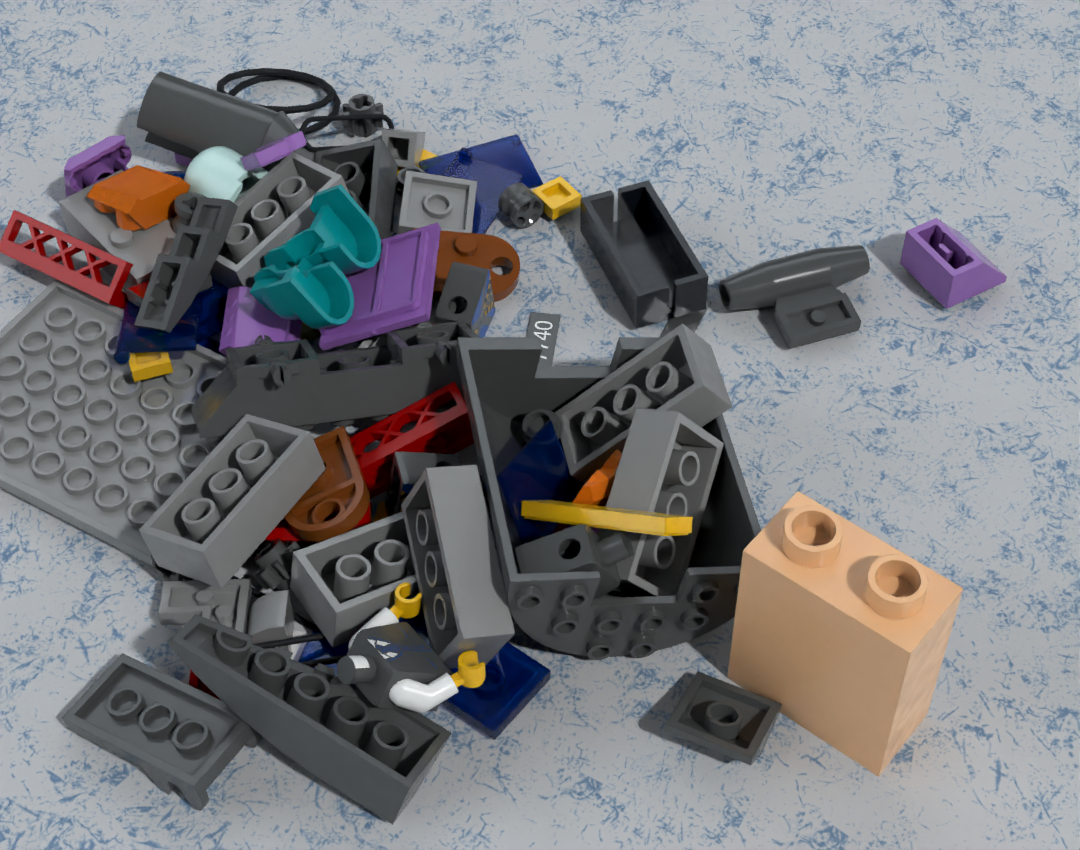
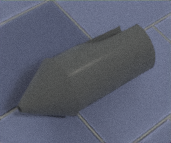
M159 72L151 81L143 98L137 120V128L148 131L145 139L146 142L194 159L203 150L215 146H225L242 156H246L261 146L286 135L299 132L298 128L284 111L276 112L164 72ZM304 146L293 151L313 162L315 160V152L308 151ZM284 158L272 162L262 168L269 172Z

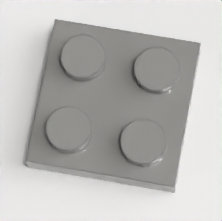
M406 170L397 235L411 231L412 228H421L437 222L441 227V231L472 233L477 181Z

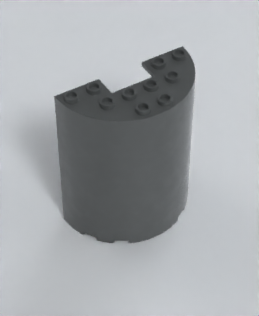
M457 337L456 360L509 608L515 622L522 631L532 639L552 649L588 656L592 660L630 655L635 658H644L655 651L700 637L735 617L743 550L758 535L761 528L723 414L702 427L723 442L724 446L691 559L676 595L629 597L621 592L610 591L600 598H594L601 579L599 571L522 574L520 571L515 548L553 534L559 525L557 522L526 519L524 516H521L522 500H554L572 503L584 485L570 475L561 438L554 445L545 449L532 448L525 442L521 433L525 416L535 409H546L555 413L662 337H619L610 366H538L542 352L539 337Z

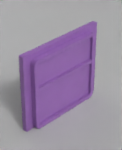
M438 222L382 239L380 258L374 267L351 274L343 273L350 282L354 294L353 313L346 323L319 330L321 333L319 346L322 351L430 320L441 231Z

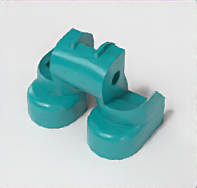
M341 184L315 193L310 206V210L314 213L315 218L310 228L296 234L281 246L271 249L265 254L264 259L267 267L261 268L255 273V283L250 290V293L260 304L281 318L291 321L300 319L310 328L318 330L334 327L349 320L354 309V294L350 282L343 273L351 274L374 267L379 261L381 254V239L376 226Z

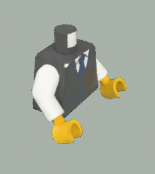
M405 582L396 587L394 605L390 609L384 607L350 639L347 655L338 661L337 675L343 684H355L367 699L378 708L411 710L418 713L437 711L440 703L459 692V686L476 688L483 684L486 677L485 662L478 664V653L476 651H465L458 657V672L453 673L407 622H399L398 619L400 617L406 619L416 617L421 608L422 593L417 594L413 599H407L410 595L411 584Z

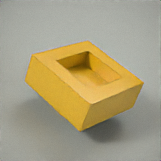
M561 176L532 190V194L543 201V212L552 220L580 207L582 195Z
M163 335L124 344L134 382L173 373Z

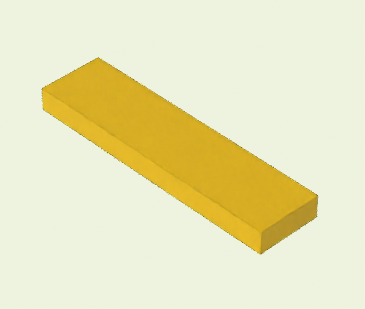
M522 500L521 516H524L526 519L573 525L586 524L588 527L659 536H679L692 533L693 517L554 500Z

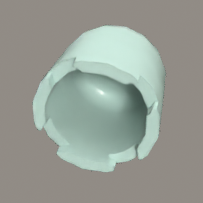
M215 146L203 150L190 162L184 176V181L191 185L188 193L202 194L207 198L231 200L234 203L263 178L268 171L262 167L247 171L240 159L243 157L242 155L225 146Z

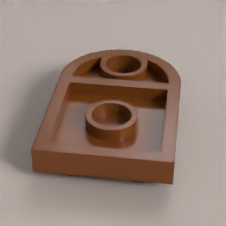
M440 231L433 300H440L452 262L490 269L494 302L506 298L514 291L519 281L520 259L515 249L508 242L487 234ZM502 265L508 267L511 272L506 275H498L492 271V268Z
M344 426L313 439L326 469L285 515V519L293 532L304 540L322 542L346 533L359 523L368 509L370 501L369 490L351 439ZM339 512L332 520L323 522L328 515Z

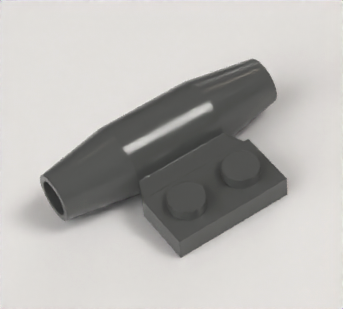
M862 245L816 248L762 262L720 281L719 293L721 301L727 310L775 306L774 321L788 349L859 331L861 320L846 292L842 293L837 288L866 275L870 269L869 258Z

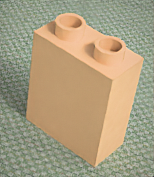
M797 491L743 550L727 678L747 691L781 703L780 713L879 777L928 714L963 588Z

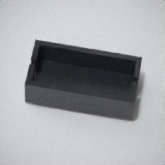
M649 180L618 188L617 221L613 222L614 194L612 190L580 199V231L635 328L665 321L668 319V313H672L675 318L706 309L708 275Z

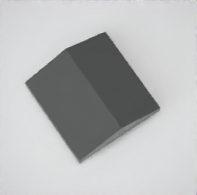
M697 672L666 722L664 731L752 765L764 750L782 704L704 673Z

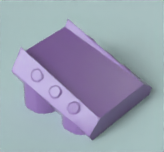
M125 135L109 136L67 160L64 168L66 197L121 169L123 171L129 169L126 165L129 163L132 154L130 147L125 144Z
M239 286L228 289L219 352L227 356V348L254 345L256 338L262 335L263 339L264 335H267L274 342L300 340L302 321L300 319L296 321L286 320L265 308L250 293L252 287Z

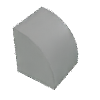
M392 128L382 129V140L398 167H417L423 152L425 132Z
M289 590L265 594L252 604L247 635L252 636V644L293 638L294 616ZM292 645L281 646L280 648L291 652Z

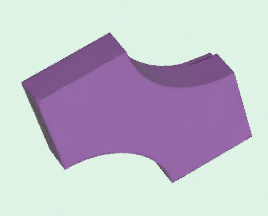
M299 131L261 146L256 151L240 159L245 170H254L292 154L293 151L305 146L307 142L303 132Z

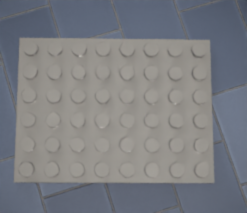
M55 279L0 331V488L153 566L151 552L138 530L220 443L208 441L207 438L200 439L192 417L191 408L227 366V357L173 332L167 333L138 328L134 326L137 318L136 315ZM163 335L173 373L134 382L124 344Z

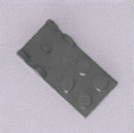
M123 653L62 717L67 729L144 768L155 784L166 794L170 795L177 786L188 802L199 811L203 810L209 802L206 792L208 787L243 746L247 744L250 748H255L262 740V736L234 713L223 701Z

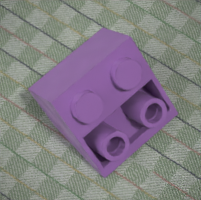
M935 218L906 231L900 264L946 309L1006 282L1007 276L959 231L941 220Z

